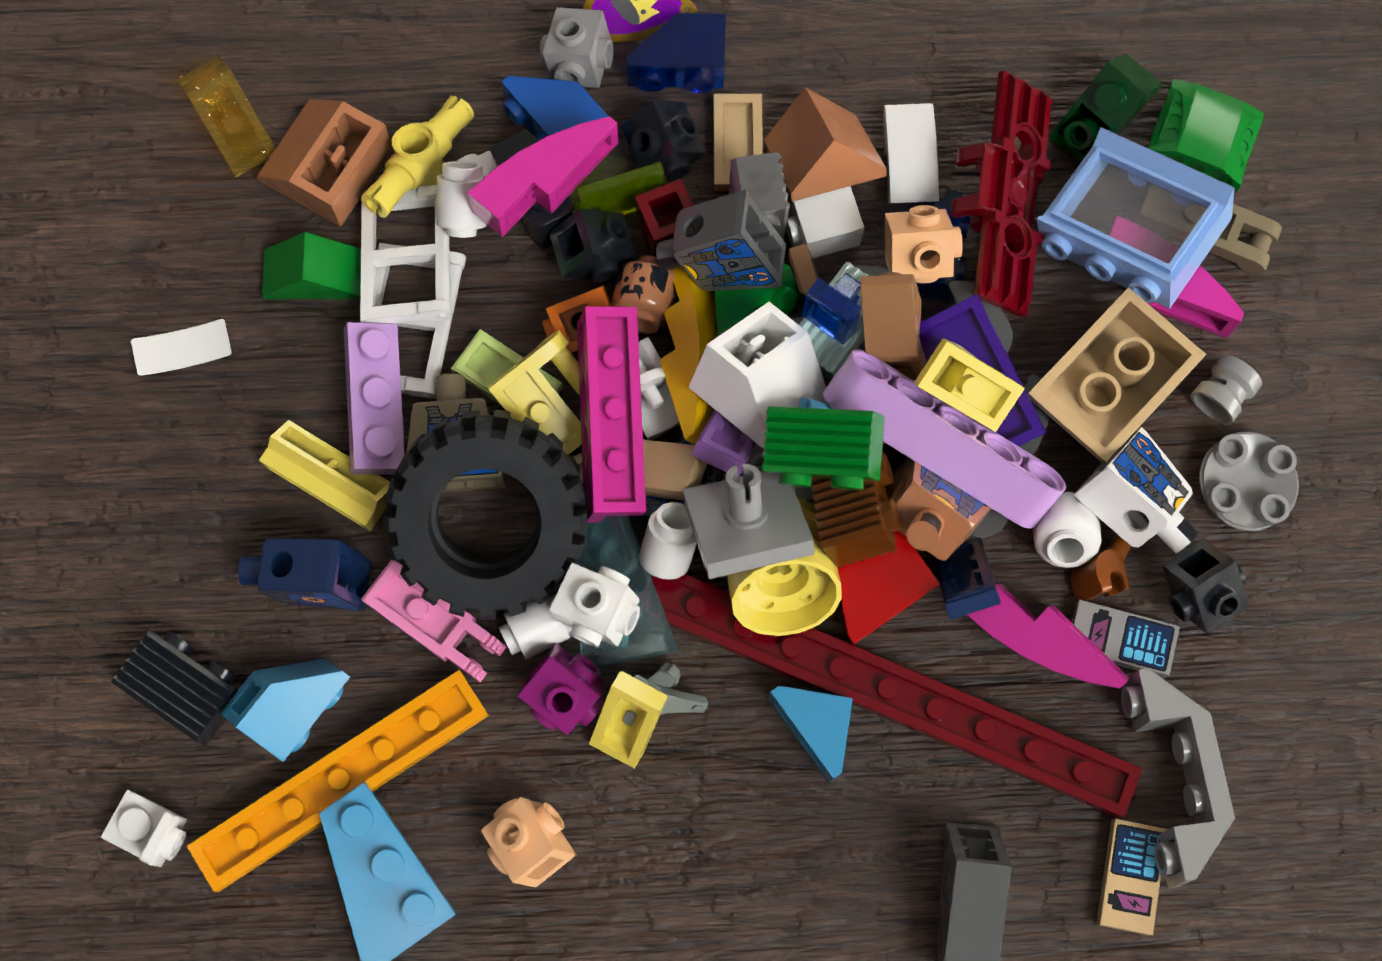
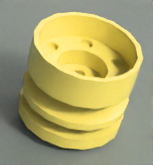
M797 497L814 540V555L727 575L734 616L742 626L758 634L783 636L804 632L820 625L832 615L842 598L838 569L823 551L819 542L820 537L815 507L802 498Z

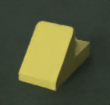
M944 338L914 382L919 388L995 432L1025 389L1016 381L976 358L960 345Z

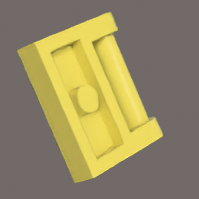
M558 330L544 339L532 352L487 387L505 411L510 412L512 419L523 422L524 418L527 417L538 422L540 431L547 436L553 433L563 442V450L568 456L582 444L581 421L539 370V368L551 360L580 396L578 361L566 347L569 344L568 340Z

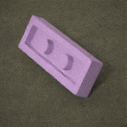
M347 322L344 327L350 473L394 475L402 458L405 457L398 325Z

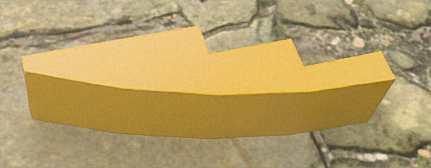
M684 268L672 270L674 272L673 283L679 302L664 312L676 349L661 358L660 363L666 375L665 379L684 438L691 444L696 445L714 408L688 387L707 344L718 337L715 292L700 289Z

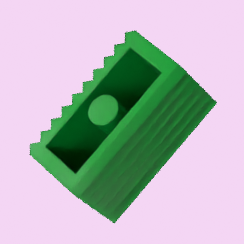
M768 407L762 467L765 472L779 475L780 485L811 487L812 478H831V488L863 490L864 481H880L885 416L875 411Z

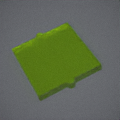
M661 162L578 187V202L574 204L575 210L599 207L601 211L620 212L623 214L636 211L635 196L668 184Z

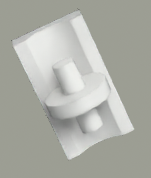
M649 337L639 342L642 430L648 440H654L677 427L680 423L665 379L666 375L660 363L661 358Z

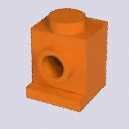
M601 286L546 308L549 318L543 320L542 324L547 337L560 330L569 342L566 346L571 353L577 351V329L573 326V317L577 312H583L585 306L611 307V299L606 286Z

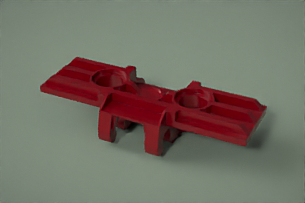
M1003 70L998 72L991 143L965 146L958 149L957 166L967 167L969 165H976L975 175L980 177L978 191L970 196L952 200L950 216L953 218L970 216L971 229L981 232L974 295L977 294L981 300L1022 318L1028 316V306L1032 298L1037 245L1042 244L1043 234L1033 230L1037 188L1038 185L1043 183L1044 172L1050 170L1051 161L1046 159L1052 99L1050 95ZM1015 136L1021 142L1018 153L1015 147Z

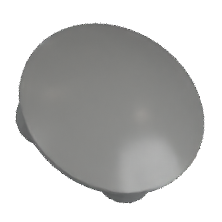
M1237 432L1227 435L1208 450L1201 464L1199 482L1205 503L1218 519L1233 528L1244 531H1261L1271 528L1284 521L1296 503L1299 490V479L1296 470L1297 457L1288 446L1280 445L1262 434Z

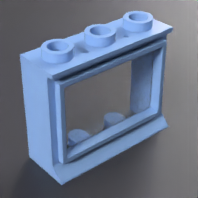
M1101 127L1093 147L1043 216L1037 218L1038 232L1043 234V241L1039 246L1050 256L1058 260L1068 259L1086 268L1093 277L1101 281L1111 280L1125 288L1129 287L1145 302H1156L1170 309L1231 221L1235 187Z

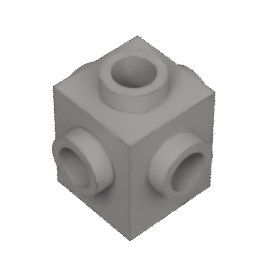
M556 7L548 35H543L540 43V59L542 64L547 65L552 80L579 82L582 87L599 88L604 69H609L613 61V43L603 10Z

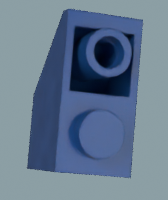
M508 76L501 81L505 99L502 107L505 113L516 126L520 127L524 124L538 141L578 124L609 117L579 82Z

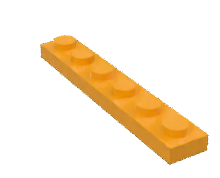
M458 670L189 844L187 848L212 890L220 892L321 826L320 811L363 781H366L372 791H375L489 715L462 672Z

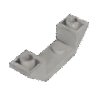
M1149 668L1139 669L1130 676L1121 690L1123 712L1127 718H1131L1134 732L1174 727L1172 751L1176 762L1182 764L1186 780L1183 790L1185 808L1188 814L1194 817L1195 824L1175 826L1158 835L1160 843L1155 845L1154 854L1158 871L1161 875L1166 876L1168 888H1175L1197 879L1233 823L1235 816L1211 713Z

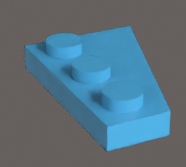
M363 781L320 811L321 822L360 961H391L456 915L447 898L366 781Z

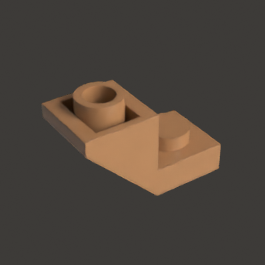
M884 272L878 276H861L860 288L865 352L875 356L915 381L927 362L919 339L922 301L914 274Z

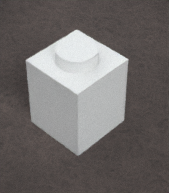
M851 186L793 201L790 217H788L786 233L791 246L794 247L806 243L813 258L860 246L864 231V225Z

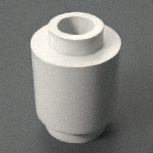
M451 161L442 164V174L437 176V225L447 228L448 236L459 238L474 237L477 235V229L487 226L484 221L472 212L468 192L486 177L483 175V165L480 163Z
M678 502L665 503L653 512L649 518L639 552V561L642 567L655 577L676 579L683 576L689 569L697 542L684 504Z
M557 593L540 605L535 600L528 602L526 612L512 617L508 611L503 613L507 623L498 628L512 655L522 651L527 660L553 647L555 643L559 644L570 638L569 633L572 627L562 624L549 611Z

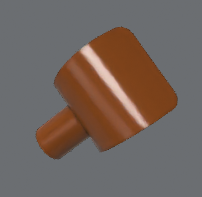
M1118 534L1113 536L1107 550L1095 555L1089 562L1073 569L1070 582L1077 600L1089 601L1102 594L1107 598L1130 589L1124 561L1131 545Z

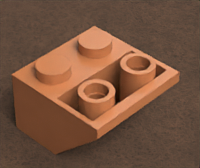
M309 99L257 175V179L341 227L393 150L392 143L384 123L346 102Z

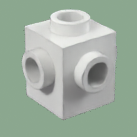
M571 563L549 611L562 624L572 627L569 635L596 648H598L601 640L618 647L623 635L628 636L638 621L640 614L638 603L640 599L627 586L630 580L621 573L603 566L596 573Z

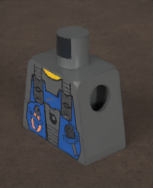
M743 190L682 209L677 214L674 238L659 241L656 247V256L662 270L668 271L684 268L698 287L705 291L781 287L786 243L748 191Z

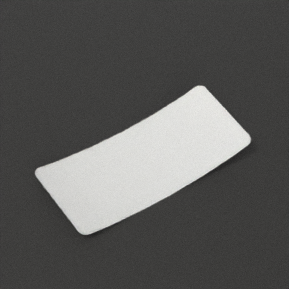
M218 319L174 332L133 338L131 340L136 370L140 376L186 368L220 359L232 353L224 319Z

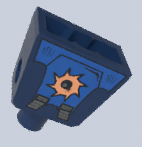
M268 538L263 543L262 555L244 554L241 557L238 566V578L241 585L258 586V591L280 603L365 611L366 604L361 601V598L368 591L372 561L341 540Z

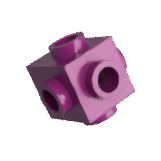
M555 643L524 680L518 697L532 707V715L542 725L551 730H555L557 727L568 736L578 722L586 727L601 710L604 701L599 697L601 696L605 681L599 677L601 672L591 660L581 654H576L574 657L559 644Z

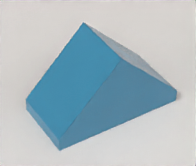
M784 686L776 687L770 692L768 700L828 783L832 782L842 773L853 698Z

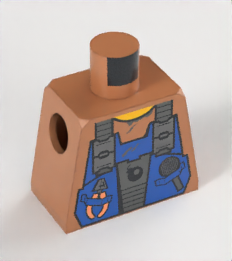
M908 456L894 472L893 483L887 485V498H892L895 501L901 518L902 528L898 531L907 536L911 546L918 550H926L943 561H946L960 547L992 509Z

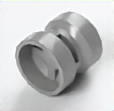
M1222 355L1211 369L1212 377L1208 381L1200 382L1191 393V400L1197 409L1209 419L1222 425H1231L1242 412V402L1254 397L1262 387V380L1259 374L1246 362L1231 355Z

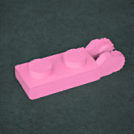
M391 559L361 598V601L441 660L446 662L448 659L480 683L487 674L483 670V666L474 659L467 658L456 650V647L466 634H469L479 642L482 648L491 654L500 656L506 649V646L476 624L475 617L465 611L464 617L449 613L450 603L439 599L437 604L433 606L421 598L424 588L417 582L409 586L400 575L403 566Z

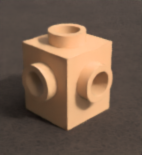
M920 205L911 208L909 212L885 213V261L889 272L914 274L916 283H931L938 280V278L953 277L954 258L962 256V235L959 226L953 227L946 209Z
M523 797L510 800L495 811L493 815L494 820L481 830L490 845L487 849L490 860L503 874H508L511 881L516 884L536 888L576 856V853L561 831L565 828L561 816L546 802L542 804Z

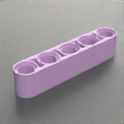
M853 350L823 391V397L832 409L875 411L885 416L883 442L1024 528H1034L1065 491L1066 484L1064 480L1048 464L995 431L914 384L915 381L875 356L862 350Z

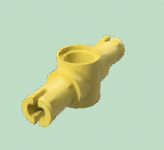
M450 96L438 113L428 122L410 123L398 129L392 137L394 154L386 162L384 173L361 196L365 207L375 215L378 212L380 217L386 218L397 202L409 190H416L420 186L436 185L437 176L442 174L443 158L452 148V140L474 118L472 107L465 100L460 99L458 101L456 96Z

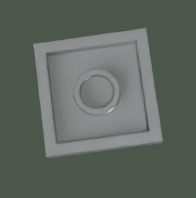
M742 464L743 476H739L737 466H733L727 471L726 480L682 490L684 505L709 579L814 555V540L793 486L780 485L779 475L765 471L760 472L753 465Z

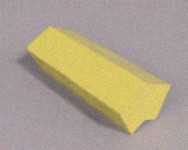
M290 420L285 422L270 436L268 447L259 459L267 469L371 532L387 507L385 498L391 483L380 475L351 474L349 456Z

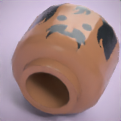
M641 256L638 261H630L624 264L617 275L611 307H637L638 333L652 334L657 332L659 328L668 325L664 315L666 309L678 302V295L673 283L674 272L672 270H662L655 256Z

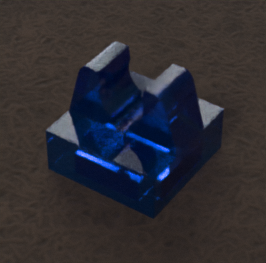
M847 273L833 286L819 278L806 293L802 317L842 345H845L856 332L862 309L858 305L860 297L857 295L861 290L860 282Z

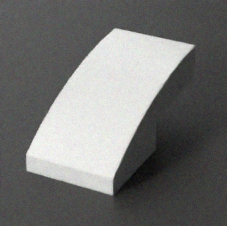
M933 103L883 105L888 203L939 201L937 141Z

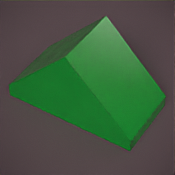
M307 232L264 249L263 299L360 300L361 249Z

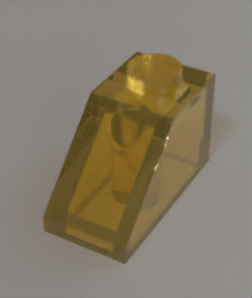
M220 55L177 78V81L235 177L270 158L276 148L232 71Z

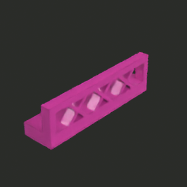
M585 306L577 322L583 483H585L587 495V523H600L606 516H638L646 513L637 307Z

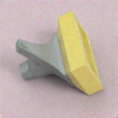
M665 662L647 680L639 675L633 677L620 671L610 688L589 745L635 769L644 754L660 715L670 713H704L708 702L705 696L672 689L677 686L681 677L680 669L674 664Z

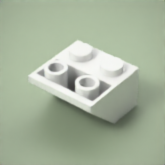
M770 302L707 344L688 387L764 450L765 431L767 429L766 420L768 418L767 409L769 406L799 408L800 398L827 403L823 397L826 385L809 333Z

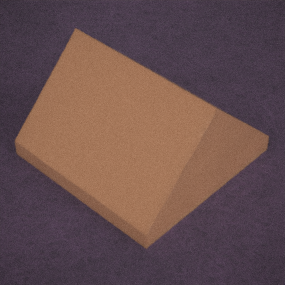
M806 87L764 139L767 153L777 152L782 156L781 164L783 165L782 173L785 175L784 183L787 184L786 191L792 202L887 176L886 167L857 116Z

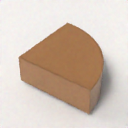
M806 243L790 248L788 256L800 294L807 296L821 291L816 266Z

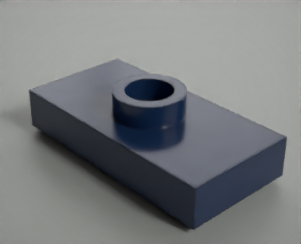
M981 537L963 542L946 561L939 560L933 556L950 620L1001 604Z

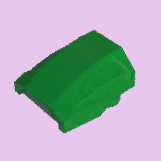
M1173 79L1155 123L1148 149L1235 187L1234 193H1236L1243 183L1242 178L1246 164L1262 124L1264 113L1242 100L1202 85Z

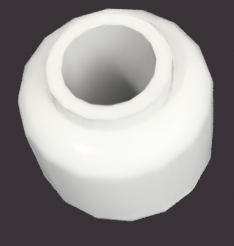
M1063 492L1033 528V539L1037 553L1044 561L1062 568L1078 567L1089 562L1098 553L1102 542L1100 519L1074 496V492Z

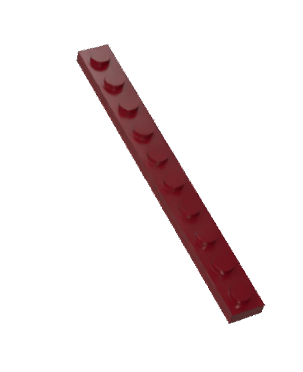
M687 574L676 579H661L653 576L639 606L640 614L827 694L853 698L852 704L1114 817L1121 819L1126 815L1143 769L814 628L801 633L783 636L758 634L742 626L734 616L729 592Z

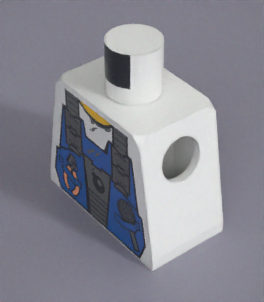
M1142 427L1132 434L1105 464L1101 462L1074 494L1084 506L1132 547H1140L1157 534L1176 554L1198 535L1197 530L1179 513L1193 494L1191 486Z

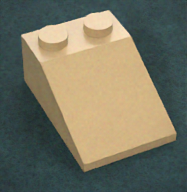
M1128 287L1028 393V396L1032 402L1100 462L1105 464L1204 358L1206 353Z

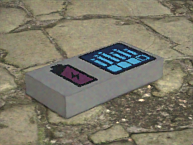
M1080 599L1076 602L1072 623L1117 666L1136 671L1149 668L1162 678L1170 676L1180 626Z

